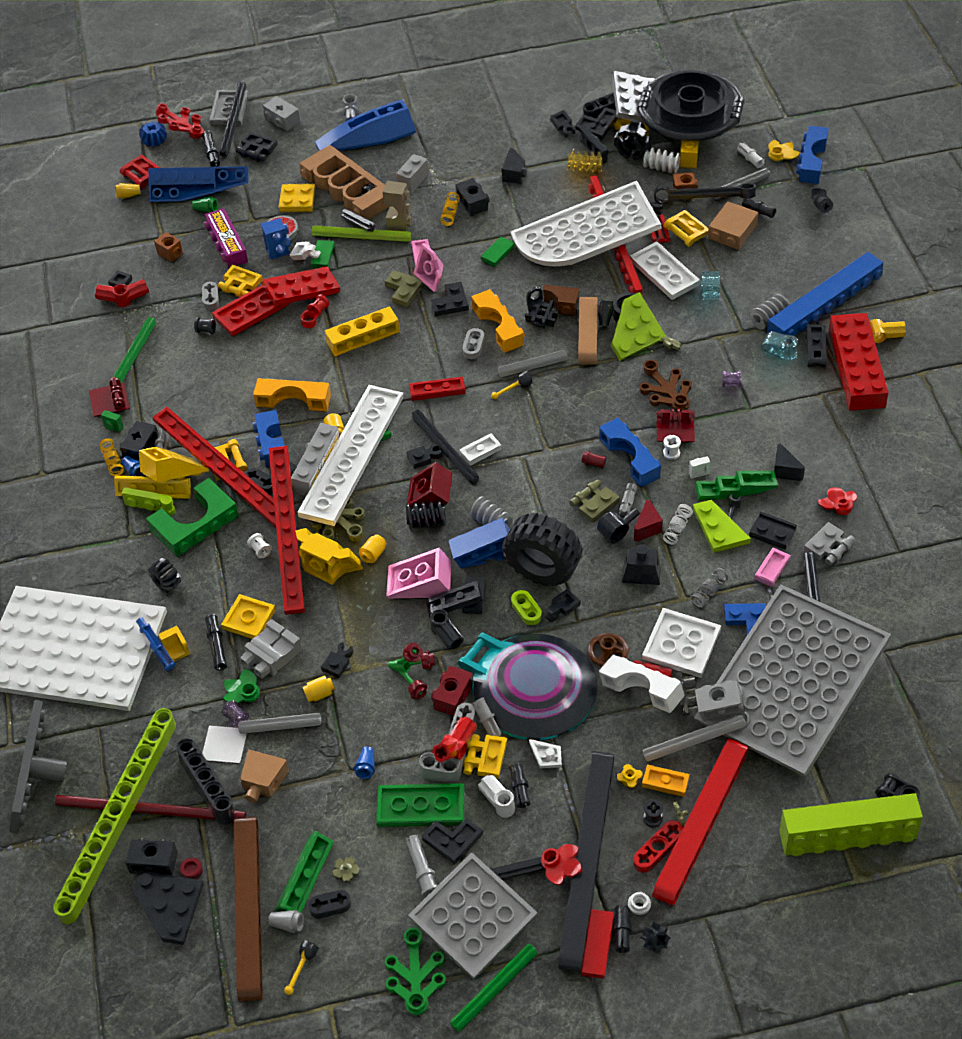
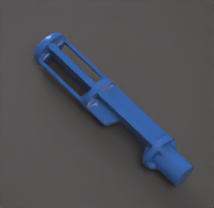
M143 617L138 618L136 623L140 627L139 631L144 633L150 641V647L163 665L164 670H172L176 664L156 636L151 625L146 623Z

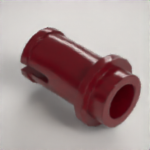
M584 451L581 462L586 466L590 464L604 468L607 457L592 454L590 451Z

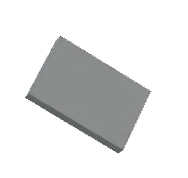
M236 90L216 91L209 120L210 125L227 124ZM248 90L245 91L236 125H242L248 99Z

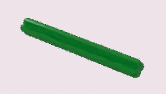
M148 317L113 375V377H117L120 380V383L123 382L155 327V318Z
M527 944L451 1020L452 1028L460 1032L537 955L535 947Z

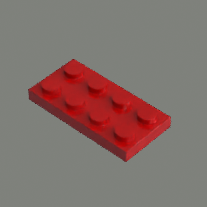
M328 267L262 280V285L274 306L316 298L318 295L325 296L340 293V286Z
M263 285L212 312V315L233 337L290 305V303L274 306Z

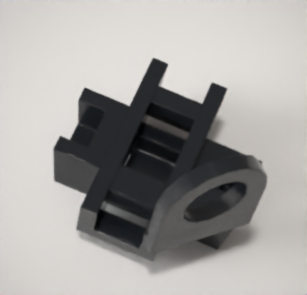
M540 287L530 289L526 295V305L528 307V313H525L526 322H531L532 326L545 328V326L554 327L558 318V311H553V300L550 303L543 302V291ZM538 291L536 297L530 298L533 292Z

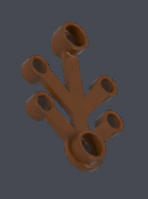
M652 359L646 360L643 364L644 373L647 376H652L660 386L643 382L640 384V393L647 395L650 392L671 397H660L658 394H652L649 400L652 406L666 404L672 405L675 410H687L690 407V400L687 394L692 387L691 381L687 379L682 380L680 385L681 391L678 394L675 389L677 381L681 379V370L673 368L670 372L671 378L668 383L658 372L657 361Z

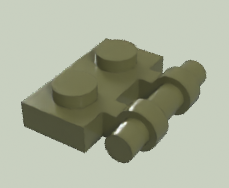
M598 479L587 484L583 491H578L574 494V498L569 501L573 507L577 504L581 505L579 513L592 523L620 502V497L609 488L605 487L601 491L598 489L602 485ZM591 494L593 497L587 500L586 497Z

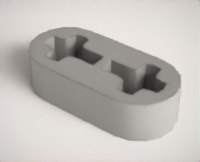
M206 282L202 285L203 305L208 311L216 310L219 307V292L215 282Z

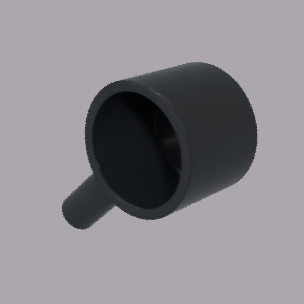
M635 508L623 519L616 512L606 513L600 518L597 530L610 543L615 544L626 536L629 531V523L640 515V512Z

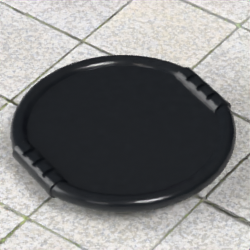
M682 70L662 75L645 86L642 90L637 111L643 122L651 130L662 136L680 141H702L723 135L740 122L745 100L739 89L720 75L700 70Z

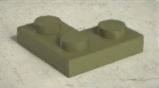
M395 270L385 280V286L397 290L392 296V302L405 307L410 305L424 285L419 278Z

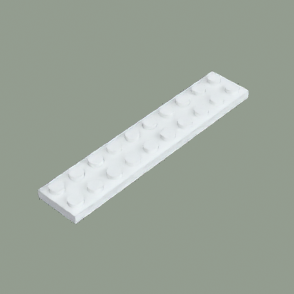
M368 385L298 510V517L335 526L403 399L402 392Z

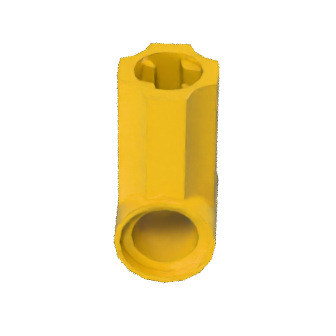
M873 319L869 322L875 343H881L886 338L905 337L906 325L903 321L883 323L880 319Z

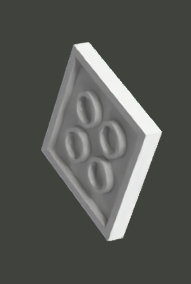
M663 608L642 654V660L701 678L721 631V625Z

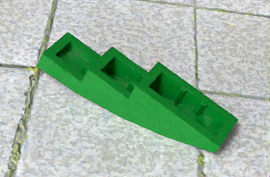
M737 471L735 476H716L715 481H696L695 484L698 501L728 499L731 494H733V498L742 497L778 487L774 471Z

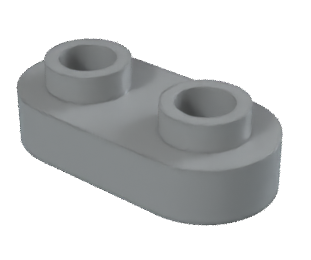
M473 328L466 334L463 344V355L468 359H475L481 354L484 344V332L481 329Z

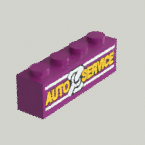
M225 209L205 214L206 221L204 225L206 231H210L209 235L212 242L215 241L217 252H221L222 262H226L229 268L232 265L238 266L247 263L246 249Z

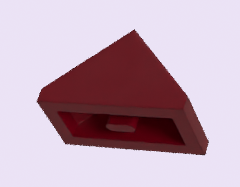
M646 500L634 528V541L637 542L662 532L663 520L650 500Z

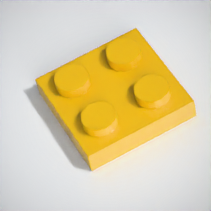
M282 184L279 212L313 211L315 184Z
M239 594L223 620L221 627L223 630L253 639L265 630L266 624L276 611L275 605Z

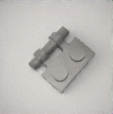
M828 522L804 545V551L813 552L818 560L826 556L825 562L828 565H832L841 559V555L845 551H849L852 548L855 538L850 535L846 539H842L844 532Z

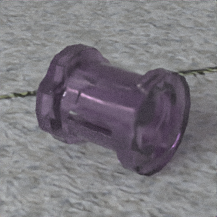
M722 370V387L726 385L741 387V371L726 372Z
M235 700L227 702L221 711L222 715L228 717L236 728H238L240 721H247L249 718V714L246 711H242Z

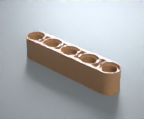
M580 297L578 365H597V297Z

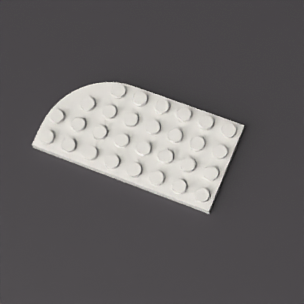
M635 181L513 230L510 233L519 252L528 260L545 266L573 265L662 229V226L640 185Z

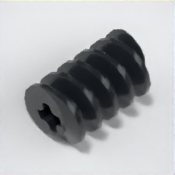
M437 501L436 507H434L433 503L430 502L428 508H426L424 502H422L421 508H418L417 504L414 503L413 509L410 508L409 504H406L407 526L410 523L411 527L415 528L416 522H418L419 527H422L424 521L428 527H430L431 521L434 522L435 526H438L439 520H441L443 525H446L445 503L442 506L440 501Z

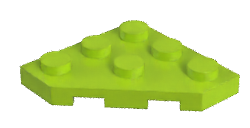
M640 292L624 299L611 344L620 361L661 342L662 337H667Z

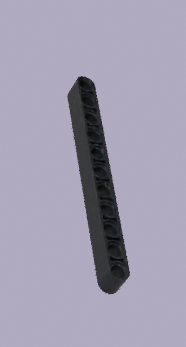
M592 752L577 844L579 851L575 857L582 867V872L572 877L558 964V969L582 972L615 754Z

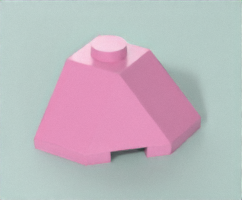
M425 243L421 245L413 274L433 292H437L444 265L436 253Z

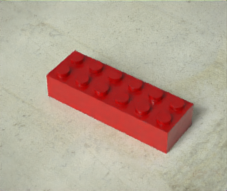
M867 313L831 316L829 335L848 410L886 408L889 392Z

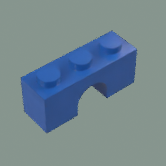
M276 410L254 414L256 422L252 423L254 433L259 434L255 436L257 447H262V449L258 450L260 460L265 461L266 467L270 466L269 448L284 446L283 437L274 438L282 435Z

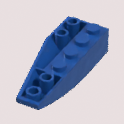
M399 100L369 110L342 123L315 141V145L319 151L328 145L341 151L388 143L415 134L416 129L408 107L403 100Z
M248 166L148 168L150 202L186 201L249 183Z

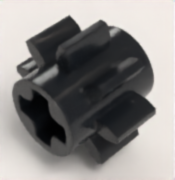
M655 922L650 927L645 926L643 935L640 936L646 942L643 947L655 953H659V949H667L668 942L671 939L666 934L668 928L663 925L660 926Z

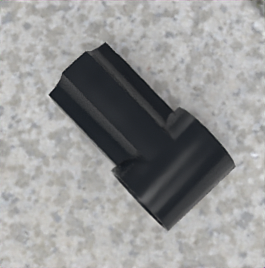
M437 609L431 613L432 632L440 637L449 650H455L460 647L461 643L464 642V638L448 619L447 612Z

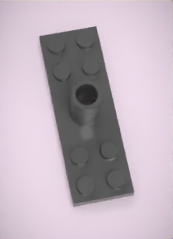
M34 700L11 813L9 832L18 833L19 826H24L31 783H28L29 777L59 782L64 781L67 761L34 756V751H39L41 733L44 727L46 710H42L43 701Z

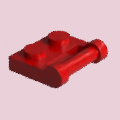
M141 154L122 166L120 174L124 177L127 176L139 185L141 189H144L149 183L148 168L160 167ZM134 170V171H136L137 173H139V174H140L141 176H143V177H142V178H139L138 176H136V175H135L134 173H132L131 171Z

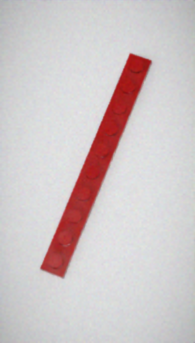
M597 175L591 176L590 184H588L589 194H592V199L604 194ZM625 244L612 248V250H615L616 261H619L620 272L624 273V282L629 286V293L637 294L640 292L643 295L642 286Z
M167 406L153 416V420L157 425L276 528L274 499Z
M288 446L269 448L284 612L285 615L304 613L305 607L298 539L295 531L297 529Z

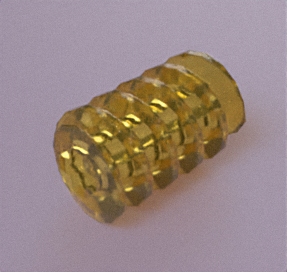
M572 149L568 157L567 169L570 170L572 166L573 171L579 168V171L582 172L585 167L586 172H589L592 168L593 173L597 169L601 173L603 157H601L600 152L595 156L594 151L591 152L590 156H588L587 151L582 155L581 150L576 155Z

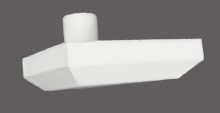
M532 739L529 740L540 768L562 767L561 746Z

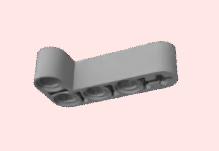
M462 703L457 707L449 735L460 717L466 716L476 723L475 708L472 704ZM468 749L461 760L451 758L442 763L435 760L432 752L424 753L419 759L422 777L427 780L447 784L456 783L461 777L463 762L467 756Z

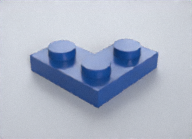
M765 603L724 604L725 625H746L748 635L764 611Z

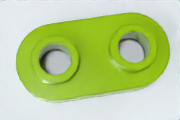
M524 590L513 593L511 597L512 607L522 621L527 625L538 624L542 619V611L532 596Z

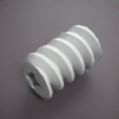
M652 148L650 152L646 151L643 166L645 168L649 166L650 169L656 167L658 171L662 168L663 172L668 170L669 173L675 171L676 174L680 164V154L677 153L673 157V152H671L667 156L666 150L661 154V149L654 153V148Z

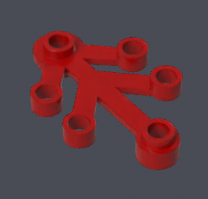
M158 104L155 114L158 116L157 121L159 123L169 124V129L172 131L188 132L191 138H202L204 129L200 126L202 118L200 115H192L191 121L193 125L188 123L189 108H181L180 115H182V118L169 111L166 104Z

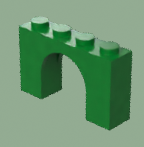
M210 478L194 487L196 500L207 509L206 515L199 521L191 524L178 523L163 509L146 518L150 531L176 557L239 516L236 503Z

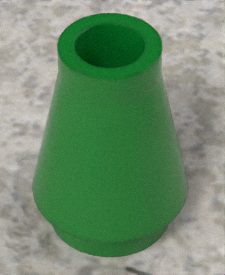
M213 197L193 200L192 208L193 210L206 213L218 210V201Z

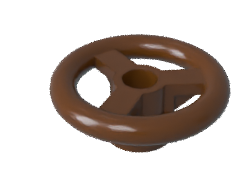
M613 633L599 634L588 645L589 658L593 663L601 667L605 665V660L608 656L622 654L620 658H627L629 653L626 641L621 636ZM616 641L620 643L622 647L617 646ZM598 642L602 650L599 658L594 654V646Z

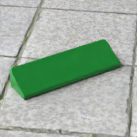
M317 831L310 834L277 903L276 911L297 910L299 913L302 912L334 843L333 840Z

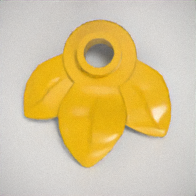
M773 140L768 145L770 150L769 158L773 161L791 160L800 155L799 151L793 150V142L780 144L778 141Z

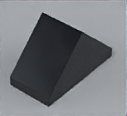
M781 443L778 444L774 466L776 478L796 481L803 480L805 466Z

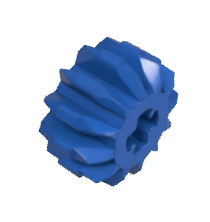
M146 122V125H142L139 130L141 141L147 147L151 145L153 147L155 145L160 146V143H165L167 138L166 129L159 122Z

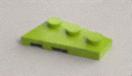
M712 500L693 504V511L713 553L750 543L751 538Z

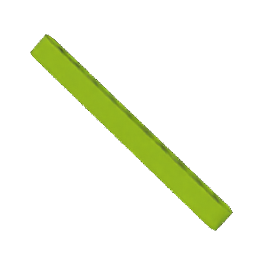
M167 708L159 709L154 713L54 904V911L64 924H72L79 917L175 731L176 722L172 712ZM140 774L138 777L133 778L134 775ZM131 792L128 796H123L125 793ZM121 811L118 815H113L115 812ZM111 830L110 833L103 834L105 831ZM101 849L99 853L93 854L95 850ZM91 868L88 873H83L84 870ZM76 888H81L79 892L73 893ZM70 908L67 913H62L64 909Z

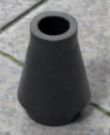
M599 300L597 310L600 326H609L615 307L613 306V301Z

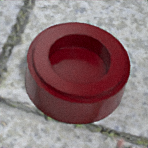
M187 858L180 865V873L182 877L198 879L203 873V867L197 858Z

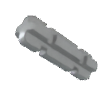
M628 483L626 486L622 504L619 508L621 516H626L631 511L630 509L635 498L634 495L637 491L636 484Z

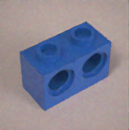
M281 218L262 223L265 248L270 260L290 254L289 247L291 242L289 237H287L289 230L287 225L283 224Z

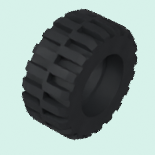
M528 513L518 517L502 545L504 558L509 566L514 568L516 573H520L527 580L530 579L534 583H541L544 586H557L570 580L583 555L582 544L579 537L575 536L573 529H569L567 524L559 522L555 517H548L547 514L538 515V513H531L529 515Z

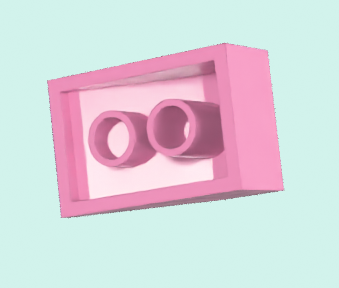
M440 548L389 565L386 596L388 599L429 598L449 591L451 584V560Z

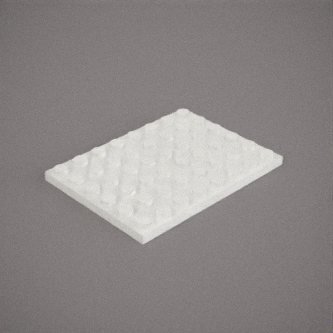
M16 586L0 621V692L130 711L152 653L151 643L144 633H140V627L136 620L143 617L145 622L151 625V628L158 637L167 613L166 607Z

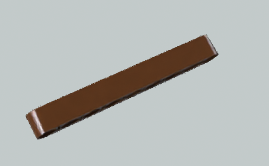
M257 816L234 819L236 981L239 1003L263 999L259 828Z

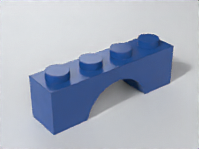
M809 126L808 132H804L803 142L806 143H802L799 156L800 164H798L796 174H799V182L819 184L822 160L814 156V154L826 150L829 128Z
M616 418L599 427V439L609 451H624L634 458L631 462V476L640 487L660 478L661 464L659 460L655 459L650 454L649 449L640 443L639 438L632 434L626 423Z

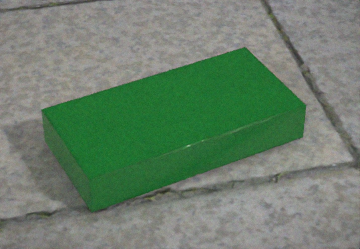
M500 236L481 255V261L496 267L515 247V243Z
M317 240L315 251H320L321 253L318 258H312L311 268H329L335 247L334 241Z

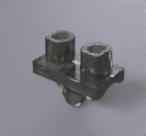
M682 672L676 673V679L681 682L685 695L680 701L684 716L689 715L688 709L698 707L696 693L686 695V691H692L697 688L694 676L683 677Z

